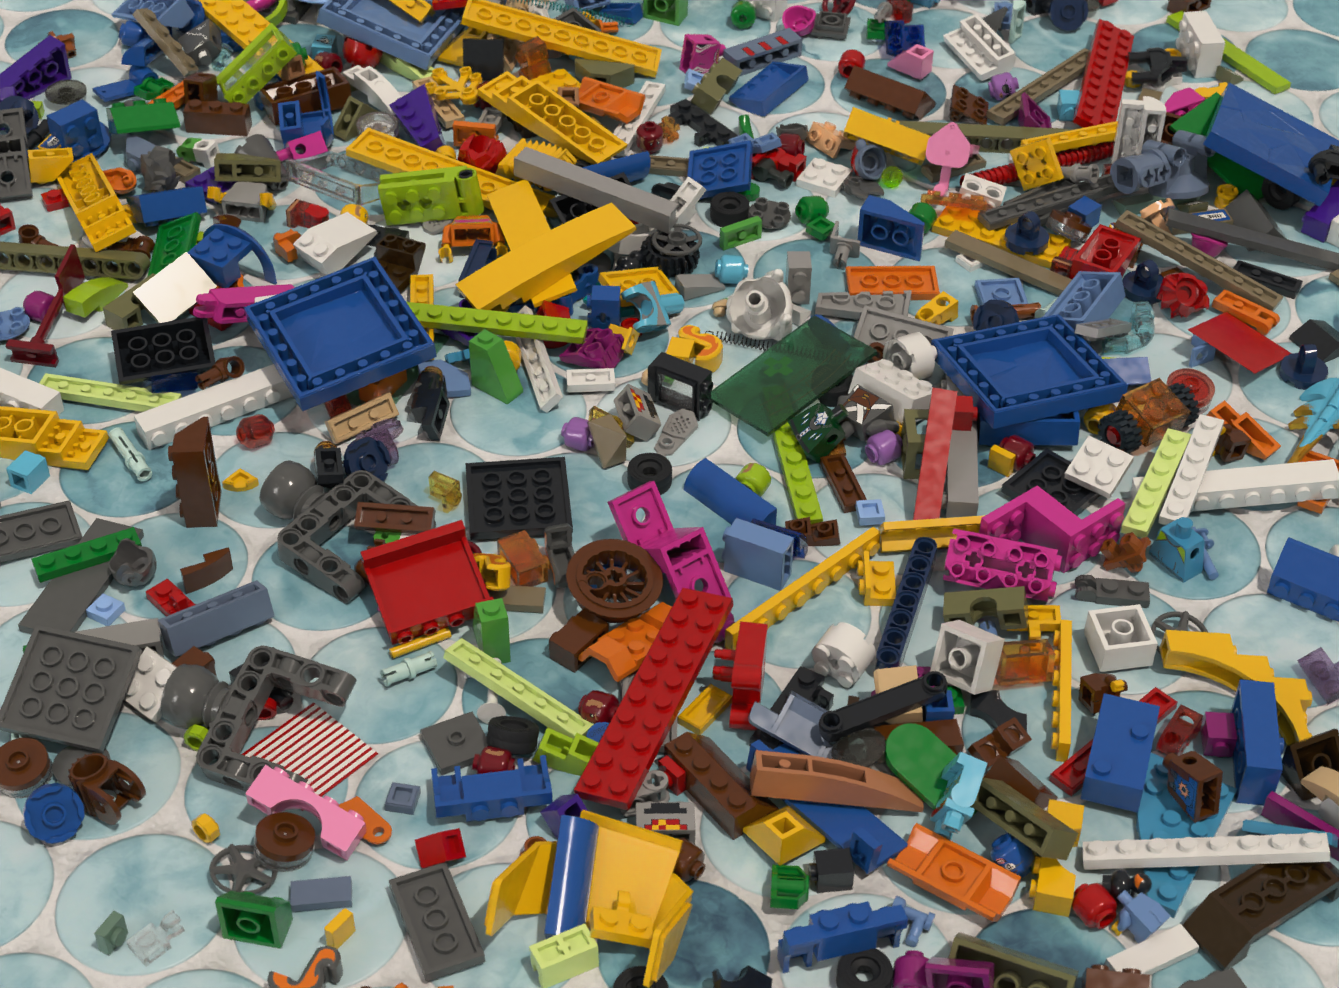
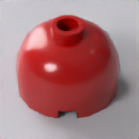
M345 38L342 50L343 57L346 62L351 64V68L357 65L362 68L368 66L375 68L379 64L383 51L356 39Z

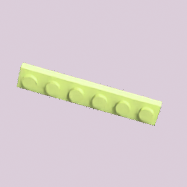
M47 373L39 382V384L59 391L62 400L140 412L182 398V395L179 393Z
M1167 428L1122 523L1121 533L1133 532L1140 538L1148 536L1175 478L1192 434Z
M463 638L445 650L443 657L445 660L548 728L574 738L576 733L586 737L589 728L594 725Z

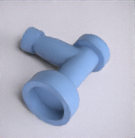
M896 896L892 906L902 904L908 920L913 921L905 943L911 947H916L923 928L930 931L935 914L932 912L926 914L908 907L904 898Z

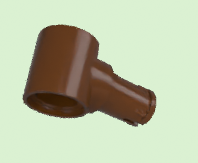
M26 224L18 229L19 243L59 246L47 241L44 236L39 234L38 227Z
M236 356L219 358L212 366V369L195 376L196 382L201 381L197 385L201 390H204L218 381L223 382L229 378L240 377L244 372L245 365L242 359ZM228 363L231 364V372L228 371Z

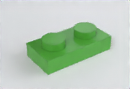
M755 216L720 228L719 246L724 251L760 239L762 236V219L759 216Z

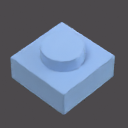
M688 69L685 73L684 88L692 91L698 82L700 83L704 74Z
M881 499L856 501L855 509L859 526L876 525L885 522V513Z
M103 593L86 609L88 618L105 626H110L126 609L124 602Z

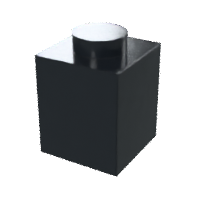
M849 848L814 851L813 863L808 864V874L810 882L815 881L817 893L853 889L854 867Z

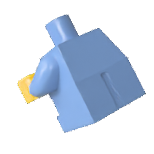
M1124 890L1117 897L1124 905V908L1118 913L1119 920L1111 926V929L1117 936L1126 929L1130 930L1135 936L1134 939L1139 944L1158 930L1171 916L1158 902L1142 892L1133 898Z

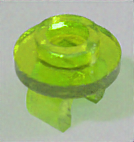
M887 167L882 172V182L889 188L897 187L902 182L903 173L898 167Z

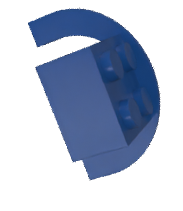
M316 71V80L322 105L321 111L302 113L299 100L278 103L280 133L284 149L287 142L321 131L326 147H329L334 140L333 120L325 75L319 71Z
M83 99L46 116L50 134L60 140L61 148L72 147L74 161L91 153L97 158L111 142L109 128L99 121L97 109Z
M225 224L212 225L204 232L203 239L187 252L216 285L229 288L241 277L238 262L249 252L253 251L262 265L265 281L277 284L274 267L264 248L253 236L238 227Z

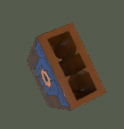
M1189 751L1180 756L1175 753L1168 754L1162 762L1163 766L1168 770V792L1190 819L1196 823L1219 813L1223 771L1196 751Z

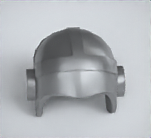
M126 538L119 542L117 550L109 561L108 566L118 583L127 586H140L148 583L156 572L157 561L150 548L138 546L135 544V541Z

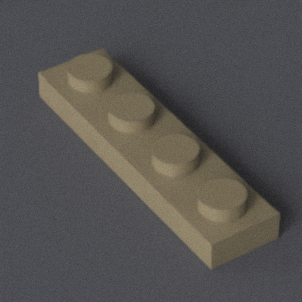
M144 8L137 9L132 14L184 77L198 72L199 69L195 65V61L182 50L181 44L172 38L169 30L164 25H161L153 11Z

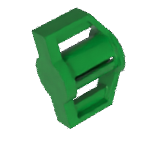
M867 18V39L885 40L891 38L892 21L888 22L884 19L883 22L878 23V19Z
M147 77L142 84L134 86V94L144 100H153L174 87V83L162 77L158 79Z
M772 864L770 908L798 909L808 901L809 875L799 866Z

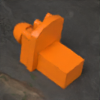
M292 229L282 234H274V247L278 256H282L288 263L298 259L297 250L293 243L301 237V234Z

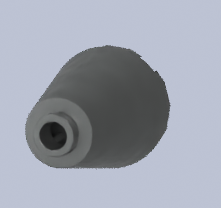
M255 134L246 138L247 143L243 146L239 145L234 152L280 160L270 141L262 134ZM282 162L281 182H263V184L274 191L283 190L289 184L290 176Z

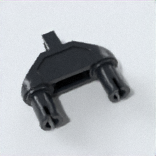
M1154 47L1142 52H1128L1129 65L1147 63L1150 71L1132 72V85L1150 83L1153 86H1162L1172 79V74L1187 72L1186 57L1171 56L1170 52L1162 48Z
M1331 144L1329 149L1318 152L1310 159L1308 168L1314 174L1315 181L1318 184L1319 182L1321 185L1328 183L1330 177L1339 180V146Z

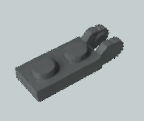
M1084 574L1075 579V586L1078 587L1075 591V597L1079 600L1115 606L1140 604L1141 608H1149V582L1094 578L1092 575Z

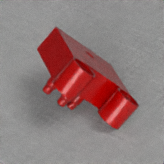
M740 621L736 650L715 649L714 651L715 658L734 661L733 666L722 665L713 667V679L731 682V689H733L729 728L756 731L757 729L750 724L748 716L755 701L761 704L768 624Z

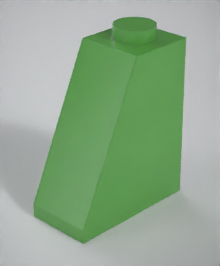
M484 329L469 340L472 385L508 405L523 393V387L503 338Z
M499 598L475 603L473 631L478 648L490 657L500 659L501 664L511 662L509 622L503 599Z

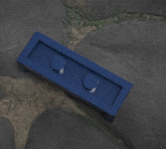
M475 240L459 277V282L497 259V249L493 248V241Z

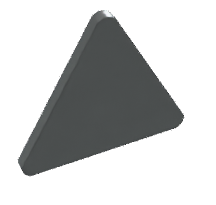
M1003 7L982 19L995 32L997 30L1001 31L1002 21L1008 8Z

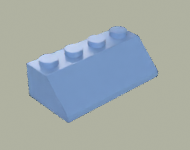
M125 0L111 14L114 18L137 21L132 14L137 9L148 8L155 13L156 19L161 25L177 28L186 27L195 16L185 0Z
M1079 271L1043 317L1059 314L1074 330L1076 329V324L1109 319L1125 297L1121 272Z

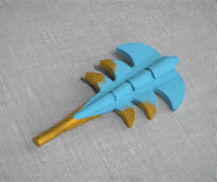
M1328 378L1317 382L1301 394V401H1313L1307 402L1293 411L1296 417H1302L1288 423L1289 429L1307 430L1287 463L1301 462L1330 429H1339V378Z

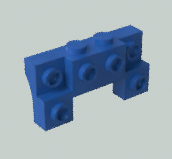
M540 755V764L524 766L523 758L517 759L518 769L475 775L461 776L460 766H454L455 775L438 777L437 768H432L436 818L466 815V822L483 821L492 818L524 815V807L551 804L553 797L546 755Z
M867 901L858 904L851 903L845 907L831 910H820L814 914H809L808 926H796L790 930L783 931V939L778 940L777 959L782 972L787 973L789 972V963L792 958L802 956L805 966H812L813 952L818 962L874 949L877 946V939L888 936L893 948L899 947L902 930L907 928L908 918L902 904L892 907L885 906L872 911Z

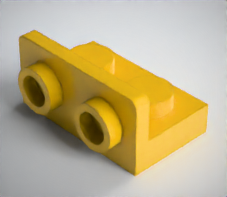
M863 551V560H858L857 575L862 576V579H859L858 591L859 595L864 597V606H893L896 597L894 561H869V551Z

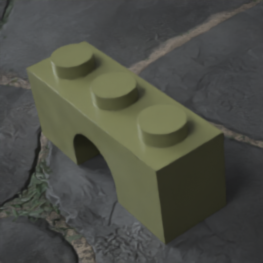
M723 57L718 63L714 62L708 73L704 74L700 83L698 82L692 90L694 96L691 103L712 115L724 95L728 94L735 86L743 70Z
M152 273L103 307L106 326L113 330L143 325L140 311L144 307L136 300L132 293L156 274Z
M1025 586L944 592V622L961 620L974 626L975 622L981 617L994 616L998 618L1001 630L1028 628V601Z

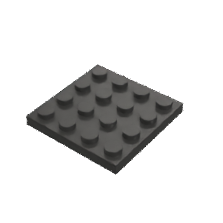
M35 624L0 709V730L103 753L141 656V648L135 645Z

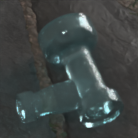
M221 44V52L212 63L214 70L222 71L224 67H227L233 61L229 59L233 53L229 45Z

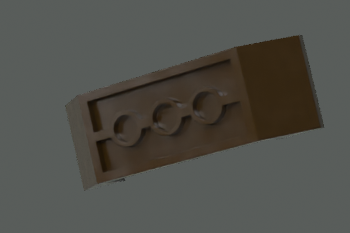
M388 233L376 244L378 261L401 294L410 285V275H418L426 244Z
M1331 862L1256 864L1211 892L1182 926L1199 947L1223 971L1227 970L1247 957L1252 942L1325 895L1332 901L1339 898V869Z

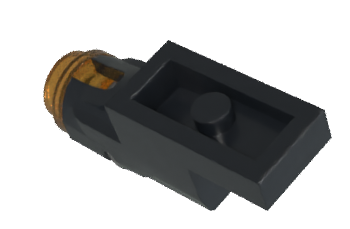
M428 366L419 374L407 405L416 421L422 423V429L427 433L431 441H440L450 402L442 390L443 373L435 366Z
M330 441L320 442L314 449L317 484L322 487L331 488L339 483H344L341 449L337 448Z

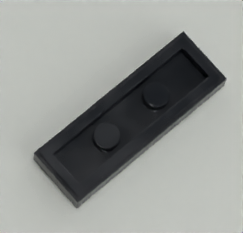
M1238 260L1233 268L1274 292L1291 299H1295L1303 283L1302 280Z

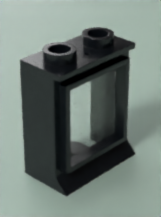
M661 352L648 366V393L651 395L653 403L658 402L676 410L683 408L692 411L697 421H700L705 414L711 411L713 405L711 400L713 389L712 371Z

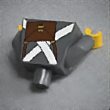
M858 384L849 395L839 396L837 405L842 404L849 413L840 422L845 432L843 441L847 440L851 435L866 441L872 435L885 430H891L894 434H898L901 437L902 424L894 421L893 405Z

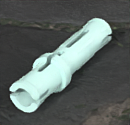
M122 428L112 429L109 432V439L125 459L127 468L133 470L139 481L150 479L152 471L145 463L143 454L135 449Z

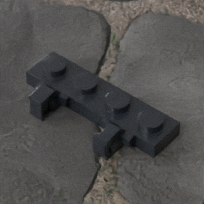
M687 99L670 106L671 114L668 115V125L673 129L683 124L693 128L698 132L694 134V144L698 147L708 143H714L717 146L729 144V139L738 136Z
M800 666L770 710L780 714L792 690L829 711L833 706L834 694L822 687L825 679L824 675ZM757 728L750 738L749 746L753 742L760 740L773 750L784 743Z

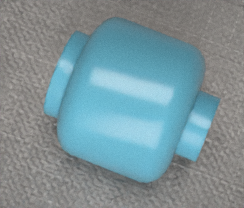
M725 254L721 256L720 260H716L715 277H718L721 283L737 285L743 280V277L747 278L748 264H744L742 256Z

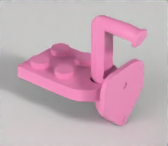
M950 122L929 137L927 142V160L932 164L942 165L939 184L933 188V193L938 197L946 196L948 193L952 167L961 168L965 166L969 157L979 153L980 145L970 144L955 122Z

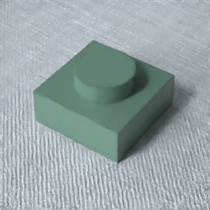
M113 911L95 931L94 934L100 952L110 956L116 947L124 943L128 935L124 915Z

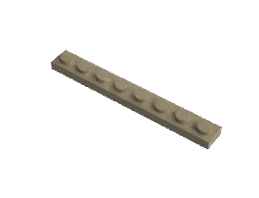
M1082 49L987 110L986 117L1002 126L1019 115L1021 94L1025 92L1035 103L1040 102L1085 72L1090 50Z
M1126 210L1115 223V227L1122 230V232L1141 238L1143 244L1174 259L1182 266L1190 268L1202 277L1215 282L1220 287L1266 309L1274 311L1283 299L1282 295L1129 210Z

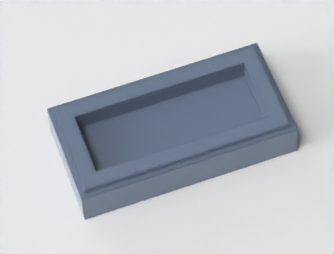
M351 876L291 881L290 905L292 912L352 907Z

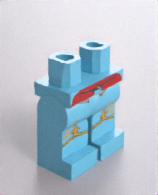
M959 752L944 767L941 778L947 780L948 783L944 796L937 802L936 809L930 817L931 821L936 822L933 832L951 840L953 833H959L961 827L972 818L975 809L970 806L976 800L987 762Z

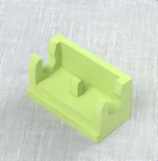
M585 923L529 946L533 971H538L539 983L542 988H549L599 967L598 944L594 938L590 937V931Z

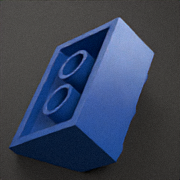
M203 186L184 187L126 197L137 223H145V227L159 225V220L166 219V223L194 212H198L199 215L207 213Z
M1288 537L1272 573L1267 593L1339 622V557Z

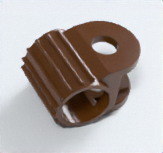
M102 753L85 754L84 757L77 758V761L71 764V769H68L71 785L84 804V813L87 812L90 816L97 817L107 824L115 825L121 819L120 809L130 800L141 801L146 795L143 783L131 769L115 760H108V757ZM103 790L115 792L117 794L116 800L114 801L115 798Z

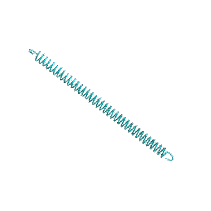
M564 5L563 13H564V11H565V7H566V6H567V11H568V9H569L568 5Z

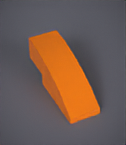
M1225 400L1206 415L1222 419L1224 424H1230L1243 431L1251 439L1246 453L1265 460L1281 447L1247 412L1240 416Z

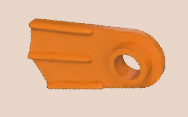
M356 796L349 801L339 804L338 807L347 812L353 810L364 818L367 832L362 839L372 844H382L390 839L392 835L390 824L360 797ZM383 832L381 836H375L376 833Z

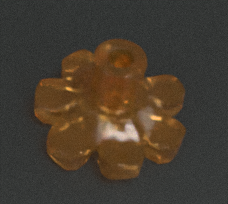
M662 117V122L658 125L663 129V139L666 138L668 143L679 139V133L676 132L680 130L679 124H674L675 120L672 117Z

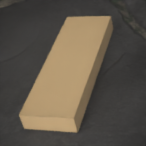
M389 392L325 421V425L333 443L338 444L398 416L399 412Z

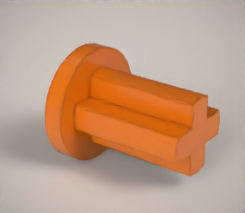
M601 19L595 20L594 24L602 30V33H615L619 30L618 22H602Z

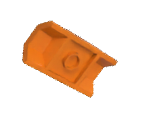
M584 77L579 89V107L577 108L598 116H608L613 120L628 124L641 114L645 95Z
M661 602L643 613L640 617L629 619L627 622L598 638L596 643L578 655V660L583 662L592 656L607 665L615 681H621L640 668L672 606Z
M916 823L907 841L908 846L895 859L890 858L887 866L913 879V884L964 911L968 908L992 922H998L1012 902L1021 881V876Z

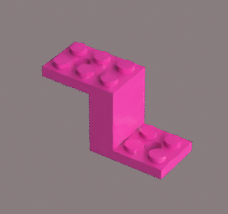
M649 481L608 501L622 539L642 547L658 563L661 572L666 574L675 599H677L682 588L695 590L694 584L698 579L703 583L702 592L731 598L704 528H673L655 481ZM639 508H642L645 512V519L642 522H639L636 518V512Z
M1035 486L982 517L979 533L1013 541L1021 539L1025 543L1057 549V555L1062 556L1060 571L1065 573L1072 568H1077L1088 558L1095 557L1100 552L1104 540L1110 538L1115 542L1119 540L1126 503L1117 498L1084 519H1080L1039 486Z

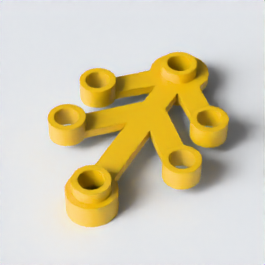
M462 67L459 69L460 78L456 82L448 77L447 72L443 68H436L431 74V78L435 82H428L425 86L429 94H435V98L438 101L460 99L464 105H471L478 101L477 87L483 81L481 73L472 74L471 67ZM468 79H470L469 87L465 88Z

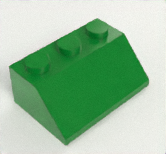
M166 98L153 99L154 103L146 104L145 100L132 101L133 105L125 106L124 102L111 103L112 107L106 108L109 133L112 134L180 128L181 126L173 102H166Z

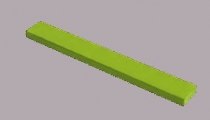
M1179 11L1168 15L1166 22L1179 30V23L1183 18L1184 12ZM1224 39L1225 46L1222 60L1274 94L1290 89V81Z

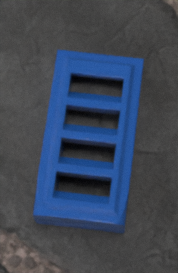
M611 3L605 5L599 11L603 15L606 13L607 15L610 14V16L616 15L617 18L618 16L624 17V22L632 24V21L633 24H636L643 18L640 3Z

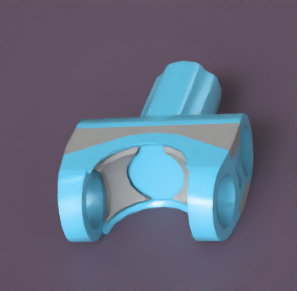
M655 281L643 282L621 293L622 299L633 303L640 312V321L633 324V328L638 333H651L669 327L671 322L668 315L682 312L685 304L682 295L678 293L660 295Z

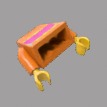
M488 215L457 216L452 223L447 224L443 228L442 247L438 251L440 262H443L442 259L444 257H449V262H453L451 247L473 246L476 239L493 241V245L497 249V259L498 255H505L508 253V248L504 245V235L499 223L492 221Z

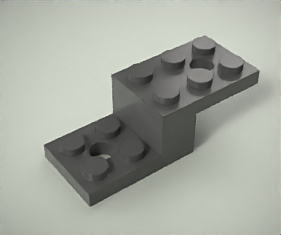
M23 108L0 110V129L2 127L10 129L6 135L0 134V201L33 197L28 159L29 146ZM11 174L14 178L11 182H3V176Z

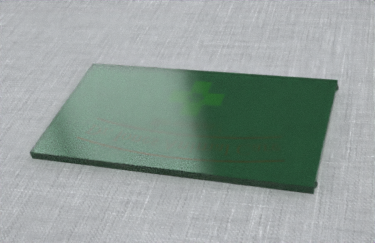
M814 315L714 388L711 392V400L714 404L764 435L770 436L848 377L857 367L862 366L877 355V350Z

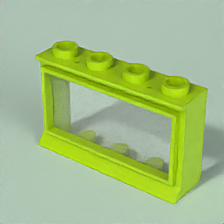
M271 22L217 76V84L220 86L224 98L229 103L240 102L246 104L297 52L289 39Z

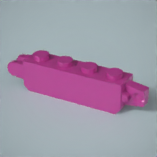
M292 284L209 289V293L196 296V303L205 306L195 307L193 315L197 318H213L215 322L220 324L248 322L244 307L254 304L255 297L277 295L295 287Z

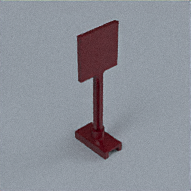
M70 244L54 276L58 292L53 298L35 337H32L30 342L8 339L5 346L6 349H10L13 353L10 358L11 362L56 368L59 359L55 347L52 344H45V339L62 304L65 307L63 297L72 289L82 284L85 278L75 245Z

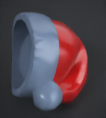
M858 139L852 151V169L857 176L863 179L878 180L886 170V154L879 145H867L864 139Z

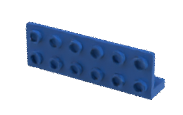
M757 740L750 746L746 769L751 772L755 750L791 754L801 753L785 743L772 750L762 741ZM782 799L838 849L849 848L852 861L867 874L886 863L890 858L897 856L908 846L906 841L863 806Z

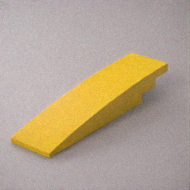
M506 71L478 88L477 95L538 136L554 145L556 144L558 147H562L563 150L567 148L571 154L593 165L606 162L628 146L627 143L538 79L531 82L523 75L516 78Z
M93 153L72 162L57 177L95 252L137 232Z
M523 179L487 194L510 251L551 230L529 181ZM568 274L531 298L536 308L541 306L543 300L551 302L578 290L571 274Z
M609 203L526 242L455 285L474 309L491 310L499 305L503 310L518 299H521L524 303L636 231L637 228L613 203Z
M0 406L1 458L15 460L26 450L45 457L49 466L89 470L109 439L107 430L86 429L82 421L60 419L57 411Z

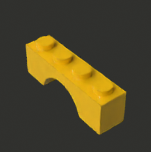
M1049 799L1047 812L1078 833L1073 847H1077L1082 829L1084 806ZM1035 856L1032 873L1038 875L1037 880H1031L1029 897L1034 898L1033 910L1069 917L1076 875L1066 870L1057 859Z

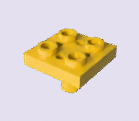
M1050 137L1010 150L1024 191L1064 178Z

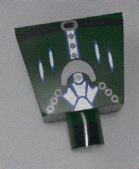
M817 403L790 419L788 424L805 455L820 463V457L827 456L845 437V432L840 422L849 413L842 404L837 405L831 410L822 403Z

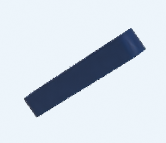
M920 537L913 544L877 650L875 670L902 667L935 566L937 543L932 538Z

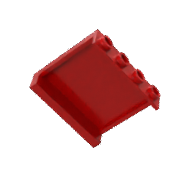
M462 520L360 552L365 574L392 645L408 643L413 638L421 635H433L440 629L449 626H460L465 621L474 618L475 603L494 600L493 596H489L467 541L465 526Z

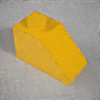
M72 147L28 150L31 183L46 184L54 181L74 161Z

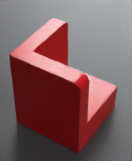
M460 828L441 831L415 839L421 868L466 857Z

